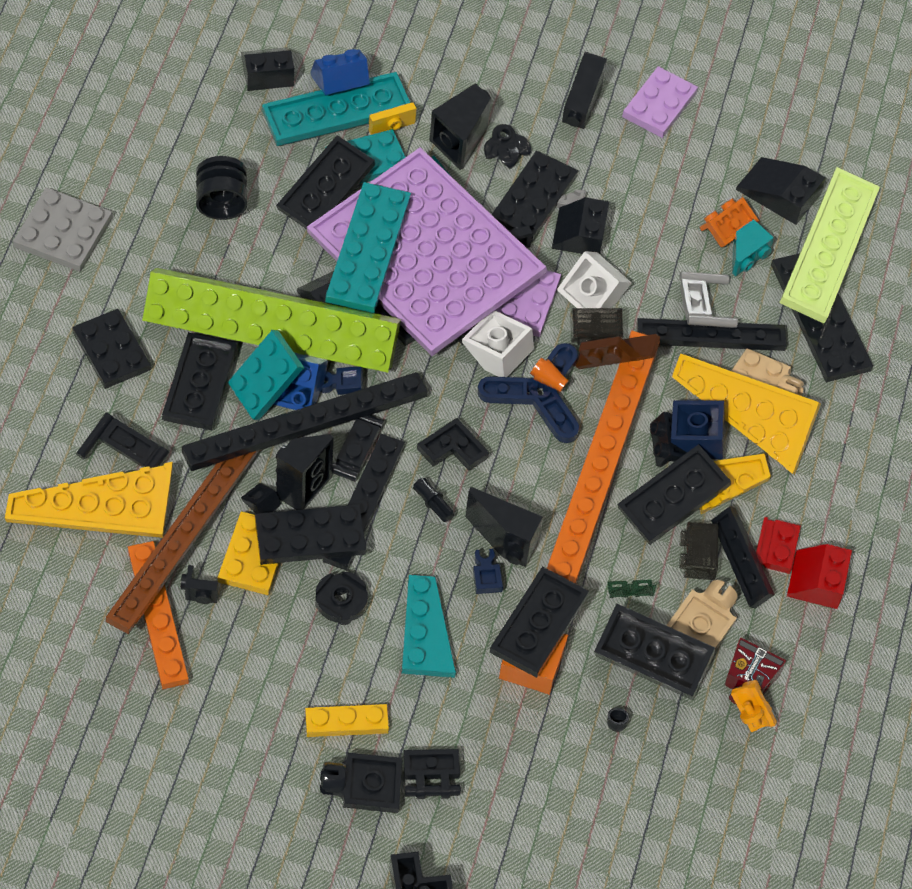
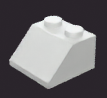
M585 251L557 288V291L588 319L593 321L619 301L631 285V282L599 253Z
M493 311L482 319L462 339V343L482 368L498 377H508L534 350L532 328L497 311Z

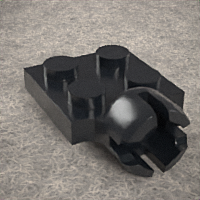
M347 752L346 761L342 763L324 762L320 775V792L323 795H333L342 798L343 808L398 813L402 758Z

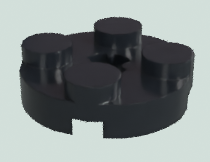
M342 571V574L334 575V573L326 575L316 587V608L322 616L330 621L338 622L341 625L350 624L351 621L359 618L367 608L368 593L365 582L351 572ZM336 594H347L346 601H338L337 597H334Z

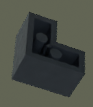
M419 851L390 855L389 870L392 889H453L451 874L423 878Z

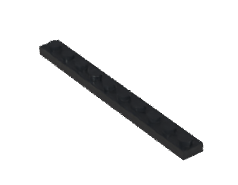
M415 372L183 445L182 454L190 470L195 471L343 424L356 418L365 417L427 397L428 390L419 374Z

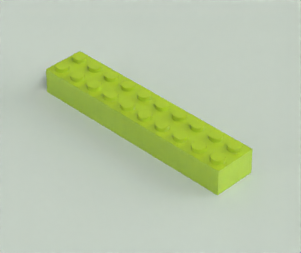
M155 268L150 272L142 321L255 345H259L271 330H278L294 353L387 373L392 368L401 323L399 318L161 268Z

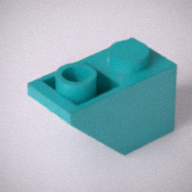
M754 219L736 231L732 259V274L735 276L743 271H749L755 262L759 259L767 258L772 252L771 247L774 237Z

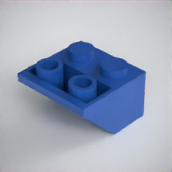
M295 353L304 369L273 405L297 410L315 404L321 392L322 384H324L328 360Z

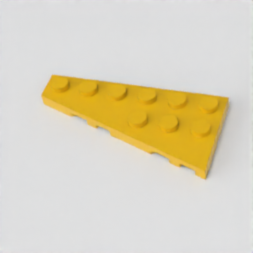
M173 462L164 463L163 466L153 468L149 466L143 467L138 471L128 473L118 472L82 479V482L68 484V482L58 484L57 487L47 489L37 488L11 493L8 495L5 521L9 523L163 538Z

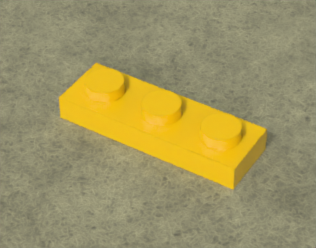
M387 704L305 708L307 737L387 734L389 731Z

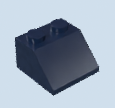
M673 400L671 443L685 452H689L699 444L711 459H723L724 401Z

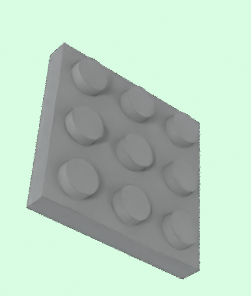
M46 187L14 238L13 247L81 272L113 218L112 211Z

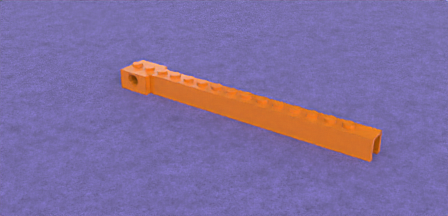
M631 330L629 338L646 335ZM657 351L654 358L619 364L549 560L548 570L575 584L579 580ZM563 635L537 678L502 660L499 679L550 695L566 649L568 635Z

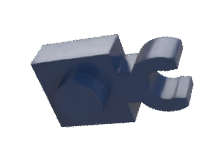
M362 367L336 368V374L334 375L326 372L324 381L328 382L322 384L321 392L329 393L336 389L337 394L342 395L363 389Z
M489 549L488 558H482L480 551H475L474 561L478 565L473 566L476 594L499 593L503 590L500 564L492 565L495 557L493 549Z

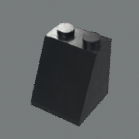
M476 83L432 110L429 141L459 170L465 167L488 128L491 97L486 90H482Z

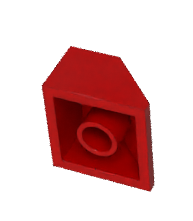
M830 544L796 550L786 597L838 609L844 593L852 550Z

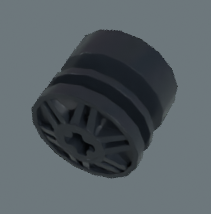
M214 156L206 158L199 163L196 168V207L199 212L208 218L217 220L235 218L244 213L247 208V168L243 162L229 156Z

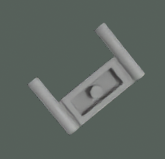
M681 271L679 275V280L681 281L680 290L687 324L737 328V318L712 316L706 283L728 285L729 275Z

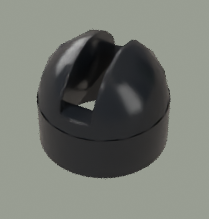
M621 708L611 709L607 715L608 727L615 732H621L626 729L629 721L627 711Z

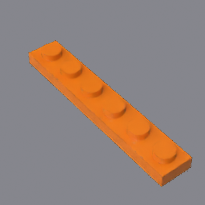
M154 541L127 546L134 577L154 551ZM164 585L144 612L162 690L189 684Z

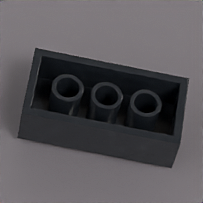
M616 603L594 653L596 657L690 700H694L715 654V647Z

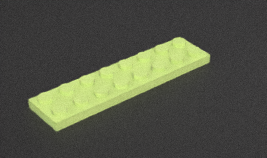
M836 167L783 292L780 304L819 322H826L879 191V186Z

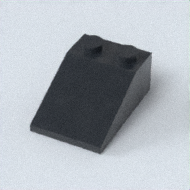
M761 157L738 184L736 190L797 225L820 197L826 177L804 165Z
M470 487L465 517L501 557L514 565L526 567L538 544L543 517Z

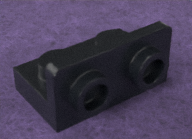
M662 412L650 423L653 454L656 466L663 467L668 461L675 462L687 453L671 443L672 413Z

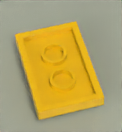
M241 511L218 574V583L269 595L279 563L260 565L255 515Z

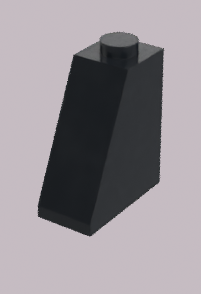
M584 52L564 106L563 123L581 129L585 128L602 90L607 58Z

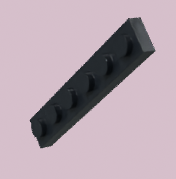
M637 318L636 323L637 332L645 335H659V345L729 349L748 348L751 350L785 351L786 348L785 325L738 323L737 328L688 325L687 320Z
M384 434L380 435L348 505H360L364 534L405 447L404 441ZM354 556L323 559V562L347 571Z

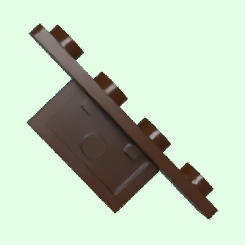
M652 334L622 339L618 336L581 342L575 366L578 369L654 358L660 336Z

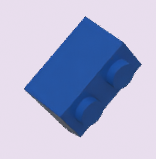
M350 49L338 55H325L322 59L315 60L311 69V77L325 95L370 84L367 58L360 49Z

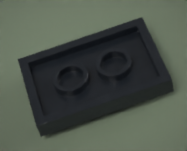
M119 309L72 327L74 336L105 389L151 370L150 362Z

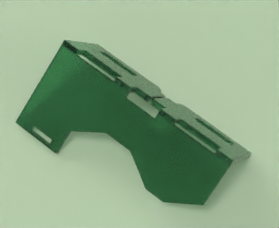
M633 580L632 584H627V581L607 582L609 598L654 596L656 585H652V580ZM640 583H648V585L639 586ZM612 585H622V587H612Z

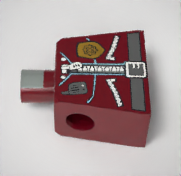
M740 637L725 685L730 689L742 687V684L745 682L757 680L761 687L760 690L764 695L781 675L786 660ZM730 694L729 700L732 703L736 704L732 695Z

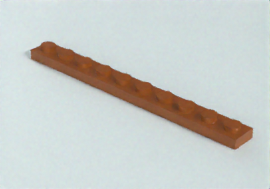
M260 450L217 463L107 614L106 623L129 635Z

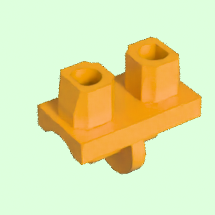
M757 680L745 682L742 684V687L732 689L731 692L741 712L740 719L744 724L748 725L751 732L757 731L762 727L776 726L777 723L772 713V708L763 696Z

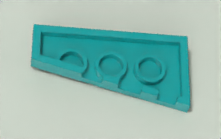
M409 575L402 674L455 678L456 672L436 578L433 576Z

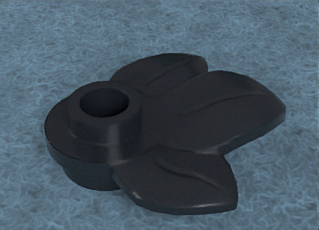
M500 124L493 129L492 138L485 143L484 154L486 159L498 156L505 166L512 169L518 160L519 154L524 156L531 155V146L524 136L516 134L511 126ZM504 132L508 137H502L500 133Z

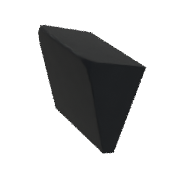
M259 483L241 497L242 501L256 514L273 512L281 505L276 491L262 483Z

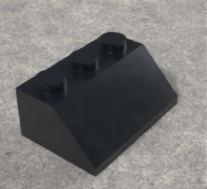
M332 435L294 438L287 446L283 445L276 454L277 467L275 471L277 473V480L275 485L276 493L281 501L296 510L305 509L332 478L334 437Z

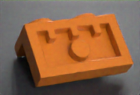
M743 197L737 201H734L732 198L721 205L723 210L720 213H717L715 210L704 218L706 223L699 228L701 231L708 228L722 248L735 239L736 231L753 219L756 222L759 220Z

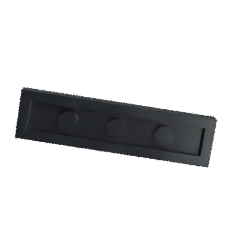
M729 506L714 517L711 522L749 607L756 609L775 594L736 508Z

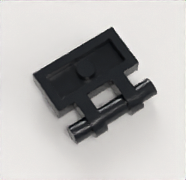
M459 749L404 750V780H415L416 786H405V797L425 799V796H441V799H449L450 796L461 795L460 785H450L449 779H459L460 777ZM424 779H440V785H425Z

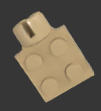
M748 348L731 370L732 372L802 396L804 390L802 388L804 385L803 381L790 376L791 366Z
M721 580L712 581L703 593H698L692 589L666 626L711 645L716 650L736 622L737 617L733 616L730 610L736 603L738 594L729 585L724 594L721 595V588L725 584Z

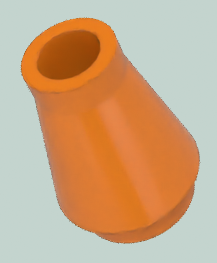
M541 358L530 372L534 376V380L559 392L569 382L549 359L546 361Z

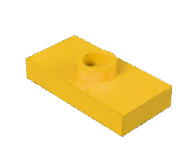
M414 102L370 114L368 129L370 134L391 129L395 131L401 127L415 124L417 108Z

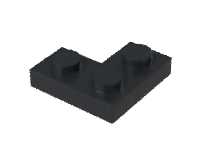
M455 418L417 444V450L432 466L452 453L468 471L489 458V451L458 418Z

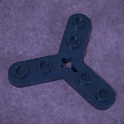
M559 344L553 349L546 361L549 359L566 378L576 364L577 350L570 344ZM490 376L480 380L477 394L482 401L499 404L533 405L558 441L570 443L578 437L579 424L556 389L534 380V378ZM538 388H542L543 395H538Z

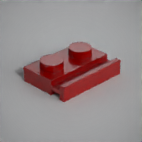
M764 517L756 549L758 559L761 565L765 566L764 568L790 574L800 525L780 520L772 521L768 520V517Z

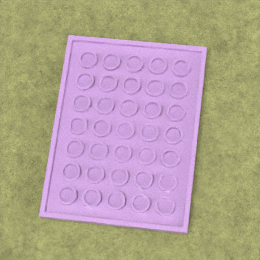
M418 148L370 182V184L411 193V199L378 303L392 317L401 319L400 325L431 356L435 355L547 273L546 266L423 149ZM361 189L307 226L308 234L336 261L338 260Z

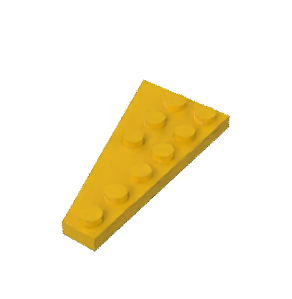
M680 353L672 377L702 401H724L725 420L795 475L821 403Z

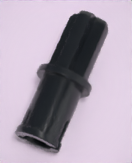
M425 477L418 479L414 483L413 489L423 498L425 506L431 508L443 522H448L454 517L453 510L443 500V494L437 492Z

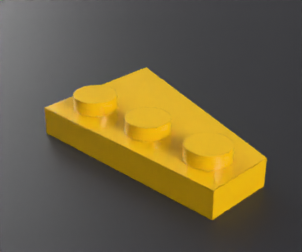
M765 454L714 461L730 479L731 486L699 508L701 515L769 481L771 476Z

